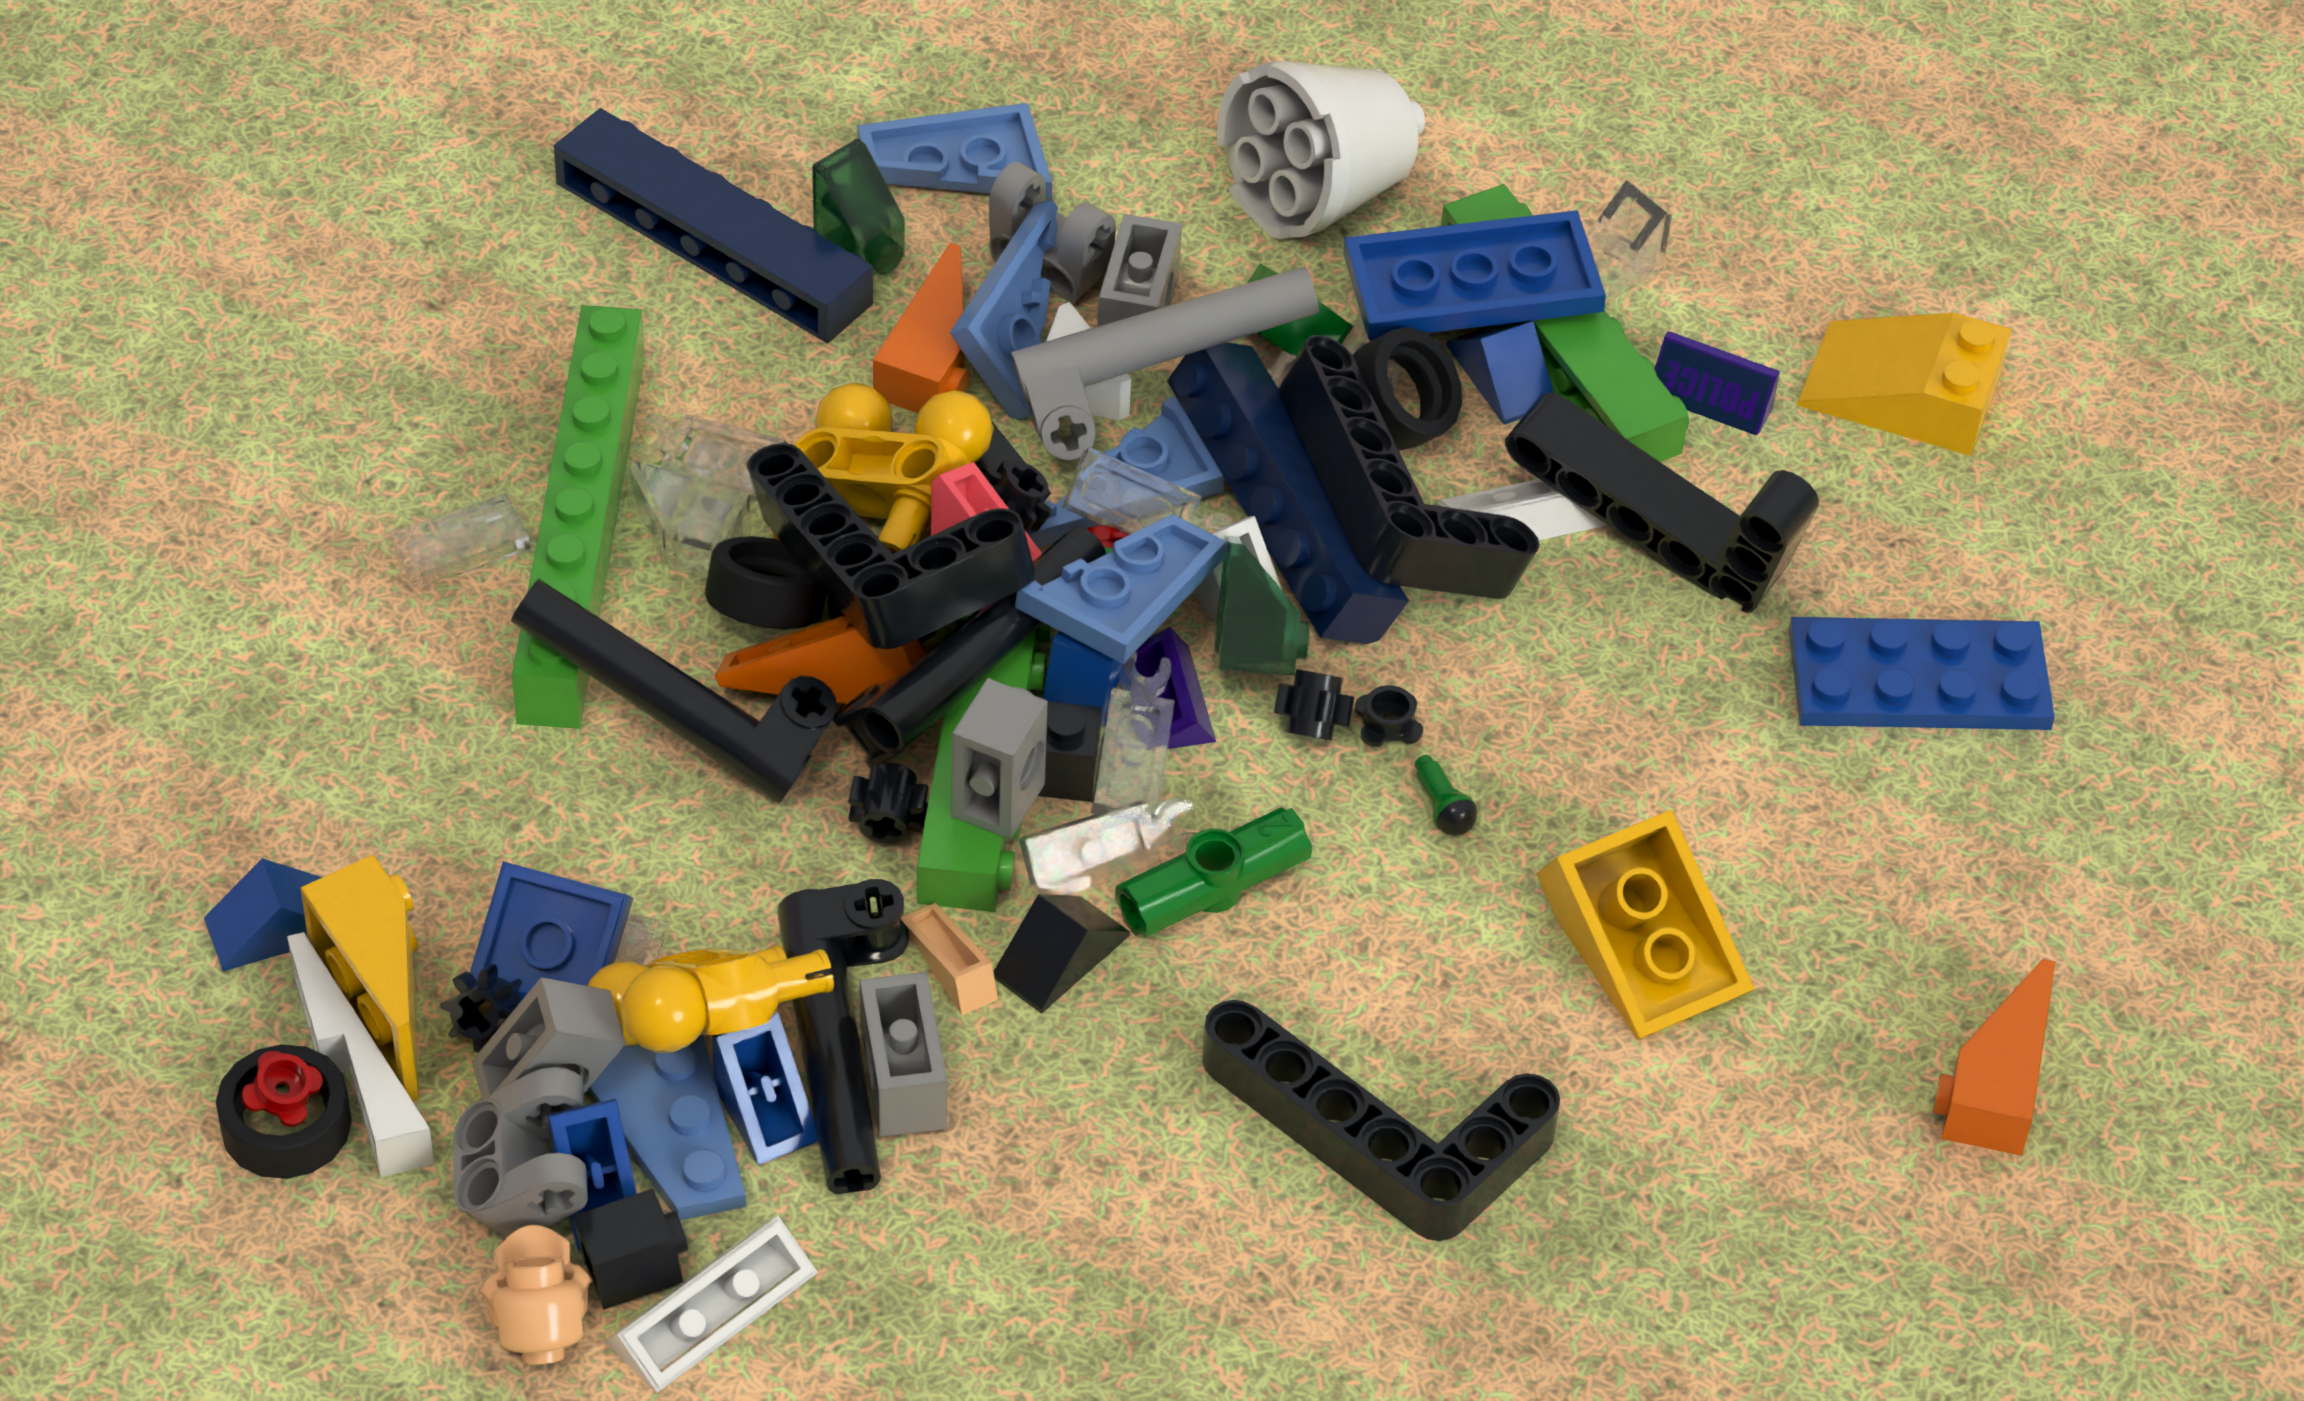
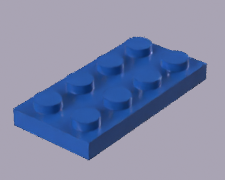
M1578 210L1345 237L1343 255L1368 340H1373L1391 330L1405 327L1432 333L1604 312L1606 294Z
M1791 617L1789 637L1800 726L2052 729L2055 716L2040 621Z

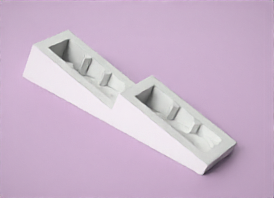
M305 933L287 936L292 971L314 1049L328 1056L341 1072L350 1071L380 1178L433 1165L434 1158L430 1128Z

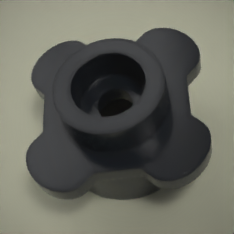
M1393 685L1377 687L1369 694L1359 697L1355 703V712L1363 720L1364 727L1361 729L1360 734L1362 741L1372 747H1379L1388 741L1401 740L1407 744L1418 742L1423 735V726L1415 719L1416 698L1407 690ZM1390 716L1393 717L1394 720L1384 719V717Z

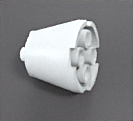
M1289 61L1261 64L1248 72L1238 74L1228 86L1221 102L1217 122V145L1227 146L1229 163L1236 184L1229 188V191L1234 201L1273 238H1298L1321 232L1394 184L1407 179L1416 159L1418 135L1425 128V115L1417 102L1409 100L1400 84L1380 69H1362Z

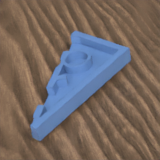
M1052 199L1035 204L950 331L962 352L969 359L1007 415L1018 420L1030 417L1031 412L1024 400L1011 352L1042 343L1041 331L1046 322L1051 281L1046 278H1040L1043 254L1045 250L1055 248L1058 230L1056 221L1058 207Z
M1172 396L1162 403L1161 415L1142 431L1137 427L1131 429L1122 437L1121 443L1116 448L1105 451L1074 478V489L1059 502L1053 504L1048 500L1044 503L1050 507L1052 513L1038 532L1029 529L1027 534L1039 548L1055 543L1072 527L1087 529L1099 525L1112 526L1224 492L1225 478L1176 396Z

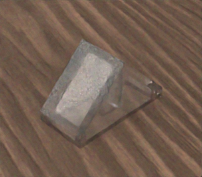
M1628 180L1623 183L1586 234L1606 294L1605 305L1663 271L1672 215Z

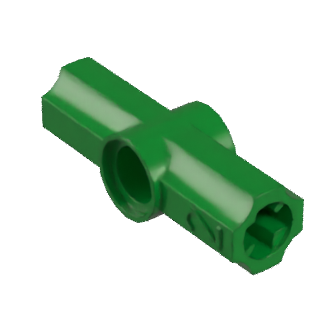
M1280 807L1230 832L1211 828L1199 831L1190 838L1186 845L1185 853L1116 885L1115 900L1121 910L1123 921L1135 936L1141 934L1146 938L1200 911L1219 913L1229 910L1237 904L1243 890L1310 859L1312 844L1305 831L1304 822L1292 808L1285 810Z

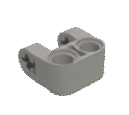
M1018 161L1010 163L1000 172L990 191L989 249L995 263L1035 204L1046 201L1045 178ZM1089 202L1078 205L1069 214L1068 218L1058 212L1056 213L1058 226L1055 248L1045 250L1043 254L1040 278L1044 277L1051 281L1049 293L1053 292L1065 299V303L1070 302L1072 305L1105 277L1115 244V219Z
M559 1067L542 1068L533 1071L504 1086L487 1098L474 1102L464 1111L456 1124L453 1137L454 1197L456 1205L461 1211L504 1238L516 1229L529 1224L549 1227L577 1213L585 1207L588 1201L586 1165L579 1158L570 1154H546V1140L549 1139L547 1115L584 1106L583 1082L576 1072Z

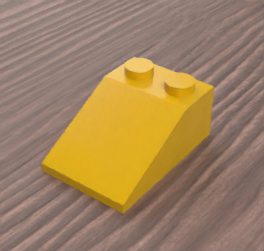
M1955 312L1830 321L1797 406L1971 456L2002 374L2012 329Z
M1672 809L1560 855L1536 873L1559 925L1638 1040L1755 990Z
M374 854L300 888L308 940L414 1102L419 1099L415 974L412 953L418 950V942L407 918V912L413 910V901L402 878L397 873L388 876Z

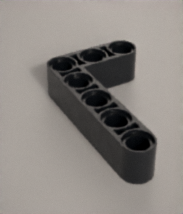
M1323 335L1308 337L1281 382L1279 392L1363 570L1376 580L1395 586L1502 599L1509 596L1539 549V540L1533 530L1525 523L1505 515L1424 504L1352 354L1341 343Z
M1550 392L1542 393L1505 438V447L1508 454L1523 469L1705 592L1721 600L1727 597L1742 605L1741 611L1745 613H1751L1758 607L1789 566L1819 506L1817 493L1807 481L1793 472L1779 470L1775 471L1768 478L1739 516L1566 398Z
M787 443L772 444L761 448L748 460L747 468L764 522L865 641L875 648L893 649L906 645L1021 590L1034 578L1035 568L1020 515L1013 510L998 508L981 512L892 554L806 455L795 445Z
M1229 1000L1215 1005L1206 1015L1202 1055L1205 1071L1224 1088L1405 1226L1425 1239L1442 1241L1451 1239L1461 1233L1535 1164L1553 1144L1560 1095L1554 1084L1540 1075L1525 1073L1510 1078L1444 1139L1436 1143L1257 1007L1245 1001ZM1432 1198L1444 1199L1446 1201H1438Z

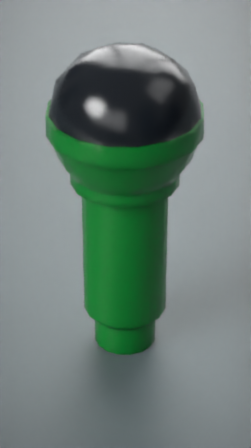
M1430 755L1419 757L1415 761L1417 777L1433 801L1434 823L1445 834L1454 836L1465 834L1473 828L1477 820V806L1471 797L1454 789L1440 764L1433 761Z

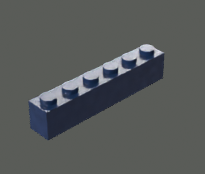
M599 108L554 145L557 185L825 343L831 342L873 305V265L867 263L860 255L836 245L819 235L812 227L802 225L774 209L767 201L755 198L728 182L722 175L705 169L683 156L677 149L666 146L643 133L632 123L621 120L604 109Z
M1225 342L1185 355L1167 380V383L1248 517L1255 516L1268 552L1319 637L1363 644L1379 641L1409 600L1400 586L1376 580L1364 571L1359 564L1280 396L1279 389L1252 346Z

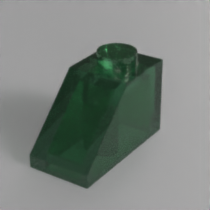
M857 138L812 165L813 229L819 235L849 252L860 255L867 263L873 265V276L876 274L886 275L892 272L899 265L902 258L905 257V218L866 144Z
M1225 535L1226 546L1222 560L1213 662L1220 670L1294 676L1296 659L1305 660L1307 657L1309 622L1300 621L1301 612L1237 536Z

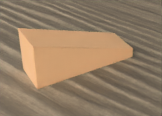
M936 902L901 917V920L907 927L909 937L961 1015L998 1000L992 962Z

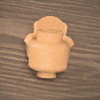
M529 1224L522 1226L508 1235L495 1250L498 1271L487 1276L482 1284L480 1294L487 1301L491 1322L499 1328L500 1346L502 1348L522 1353V1362L525 1364L553 1363L564 1359V1348L577 1343L583 1337L582 1317L587 1312L588 1287L593 1278L581 1264L570 1262V1242L560 1233L542 1225Z

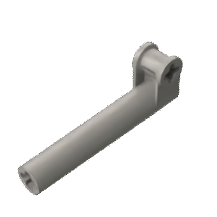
M1301 267L1011 352L1024 400L1029 406L1035 429L1046 450L1056 458L1073 460L1085 455L1093 446L1096 437L1095 424L1084 387L1319 313V307L1306 267ZM1063 416H1069L1073 422L1070 425L1071 435L1066 438H1061L1056 431L1059 429L1058 419Z

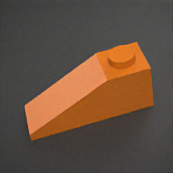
M949 243L873 359V388L888 403L919 413V410L933 395L951 390L967 392L971 375L970 371L965 369V354L950 334V331L964 311L961 246Z
M841 616L728 653L715 673V678L719 687L779 695L783 687L791 679L799 676H811L823 681L831 688L836 698V703L846 704L873 684L877 683L880 685L904 673L924 656V652L918 639L893 649L875 648L865 641L845 616Z
M2042 959L1959 1050L1953 1076L1940 1074L1933 1113L1945 1116L1941 1139L2022 1156L2033 1119L2056 961Z

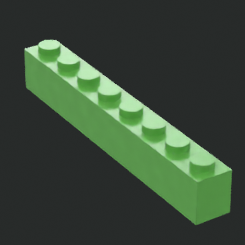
M581 305L528 591L538 579H541L600 617L645 361L642 309ZM520 629L512 671L516 724L580 729L590 675L523 629Z

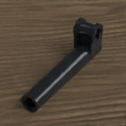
M1072 527L1033 561L1035 574L1031 582L1036 580L1042 586L1061 577L1062 567L1080 558L1088 564L1106 555V550L1093 533L1082 527ZM1017 592L975 611L904 673L880 685L877 683L873 684L835 713L832 721L837 727L845 726L868 755L865 763L870 769L877 764L885 763L897 754H901L1043 623L1015 608Z
M538 579L533 584L510 620L778 803H781L812 756L810 755L811 751L830 724L837 709L836 698L830 687L817 678L799 676L791 679L783 687L766 714L759 721L541 579Z
M868 879L860 883L820 890L805 889L797 891L785 897L779 903L777 910L783 950L787 959L823 949L828 955L831 968L808 973L805 977L823 973V975L833 974V991L793 999V1006L826 1185L829 1191L834 1194L872 1190L877 1186L881 1178L847 967L879 964L895 960L904 953L908 946V930L901 920L904 914V897L897 886L883 879ZM871 897L876 898L878 912L871 913ZM882 932L884 946L882 948L877 946L876 933Z

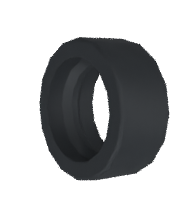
M1410 327L1391 330L1364 344L1352 355L1398 450L1418 447L1444 434L1456 423L1462 406L1461 381L1455 364L1446 350L1426 332ZM1389 359L1394 360L1403 367L1415 383L1420 397L1419 419L1403 409L1393 395L1388 380Z
M755 536L734 537L717 543L712 551L705 596L708 604L721 614L742 623L773 629L804 628L817 623L823 614L826 593L781 540Z
M280 1044L252 1052L237 1061L220 1082L216 1098L217 1113L225 1150L240 1167L261 1177L289 1179L313 1173L331 1162L348 1140L352 1119L343 1073L328 1056L306 1046ZM278 1051L282 1054L297 1056L308 1066L315 1067L322 1075V1086L316 1094L323 1098L325 1110L316 1122L301 1131L285 1135L262 1134L246 1126L244 1123L243 1114L246 1107L242 1102V1091L246 1085L254 1082L258 1073V1059L265 1052ZM279 1084L276 1086V1089L286 1087V1085Z

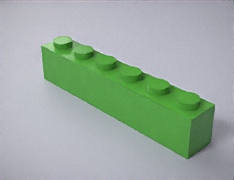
M1501 184L1444 204L1441 226L1532 216V213L1526 204L1518 202L1505 184ZM1604 310V312L1533 320L1555 394L1566 398L1659 462L1682 454L1685 433L1689 426L1687 409L1682 400L1677 396H1672L1659 380L1651 361L1645 356H1640L1629 342L1622 325L1616 318L1610 317Z
M969 614V615H967V616L961 618L960 624H961L965 619H967L971 614ZM1044 622L944 714L917 864V904L930 905L936 902L938 906L995 912L998 891H1011L1015 867V852L1005 851L1007 838L951 817L952 733L987 678L1010 687L1025 689L1030 693L1031 690H1044L1047 653L1038 652L1039 642L1051 643L1053 636V627ZM1022 822L1011 839L1019 840Z

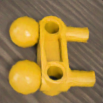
M860 383L833 388L819 402L815 419L816 429L805 433L794 445L806 455L858 516L887 519L878 538L894 554L918 543L927 525L931 523V482L940 474L971 462L976 463L989 449L994 427L989 410L974 395L957 390L933 395L919 410L914 429L915 434L891 432L893 418L888 401L874 388ZM773 532V538L780 540Z
M775 945L769 949L757 952L717 948L698 949L657 958L650 961L647 966L634 961H616L601 968L591 978L587 986L611 991L618 1019L623 1028L625 1046L639 1044L642 1048L655 1053H674L689 1046L699 1035L725 1034L768 1023L773 1017L774 1011L777 1010L778 1003L818 993H829L833 991L834 979L833 974L823 975V973L805 977L808 973L831 968L828 955L823 949L787 959L782 947Z

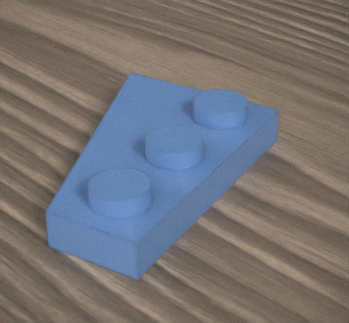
M1028 103L857 125V143L868 182L990 193L994 181L1000 172L1010 163L1018 161L1045 178L1046 199H1052V180Z
M1171 514L1115 541L1112 552L1088 564L1080 558L1062 567L1061 577L1042 586L1036 580L1030 582L1027 586L1017 591L1015 608L1124 664L1223 560L1226 541Z
M699 1035L689 1046L674 1053H655L642 1048L639 1044L623 1047L587 1090L596 1103L614 1098L617 1100L626 1145L634 1154L637 1164L669 1209L676 1211L679 1219L684 1220L746 1207L745 1191L704 1036Z

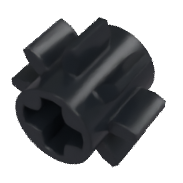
M1003 461L996 471L987 468L983 475L1006 506L1020 515L1024 530L1028 532L1030 529L1038 532L1052 513L1050 507L1044 504L1051 494L1045 477L1036 468L1023 462L1009 464L1007 461Z
M1296 669L1293 685L1279 683L1274 713L1288 716L1285 732L1332 741L1335 724L1349 727L1354 697L1341 694L1343 678Z
M892 762L877 764L870 770L868 779L860 776L853 777L848 803L851 804L848 819L850 822H859L862 834L872 841L884 844L900 842L907 836L909 827L923 830L928 807L926 798L929 787L927 784H917L915 773L902 764Z
M491 964L480 971L478 982L467 971L456 976L452 980L460 994L440 1003L441 1009L450 1012L453 1024L448 1033L450 1038L461 1034L466 1038L473 1039L474 1052L478 1053L520 1003L517 990L523 982L520 979L508 982L505 979L498 978V969L495 964ZM484 999L493 1008L488 1012L486 1018L479 1010V1007L485 1001Z

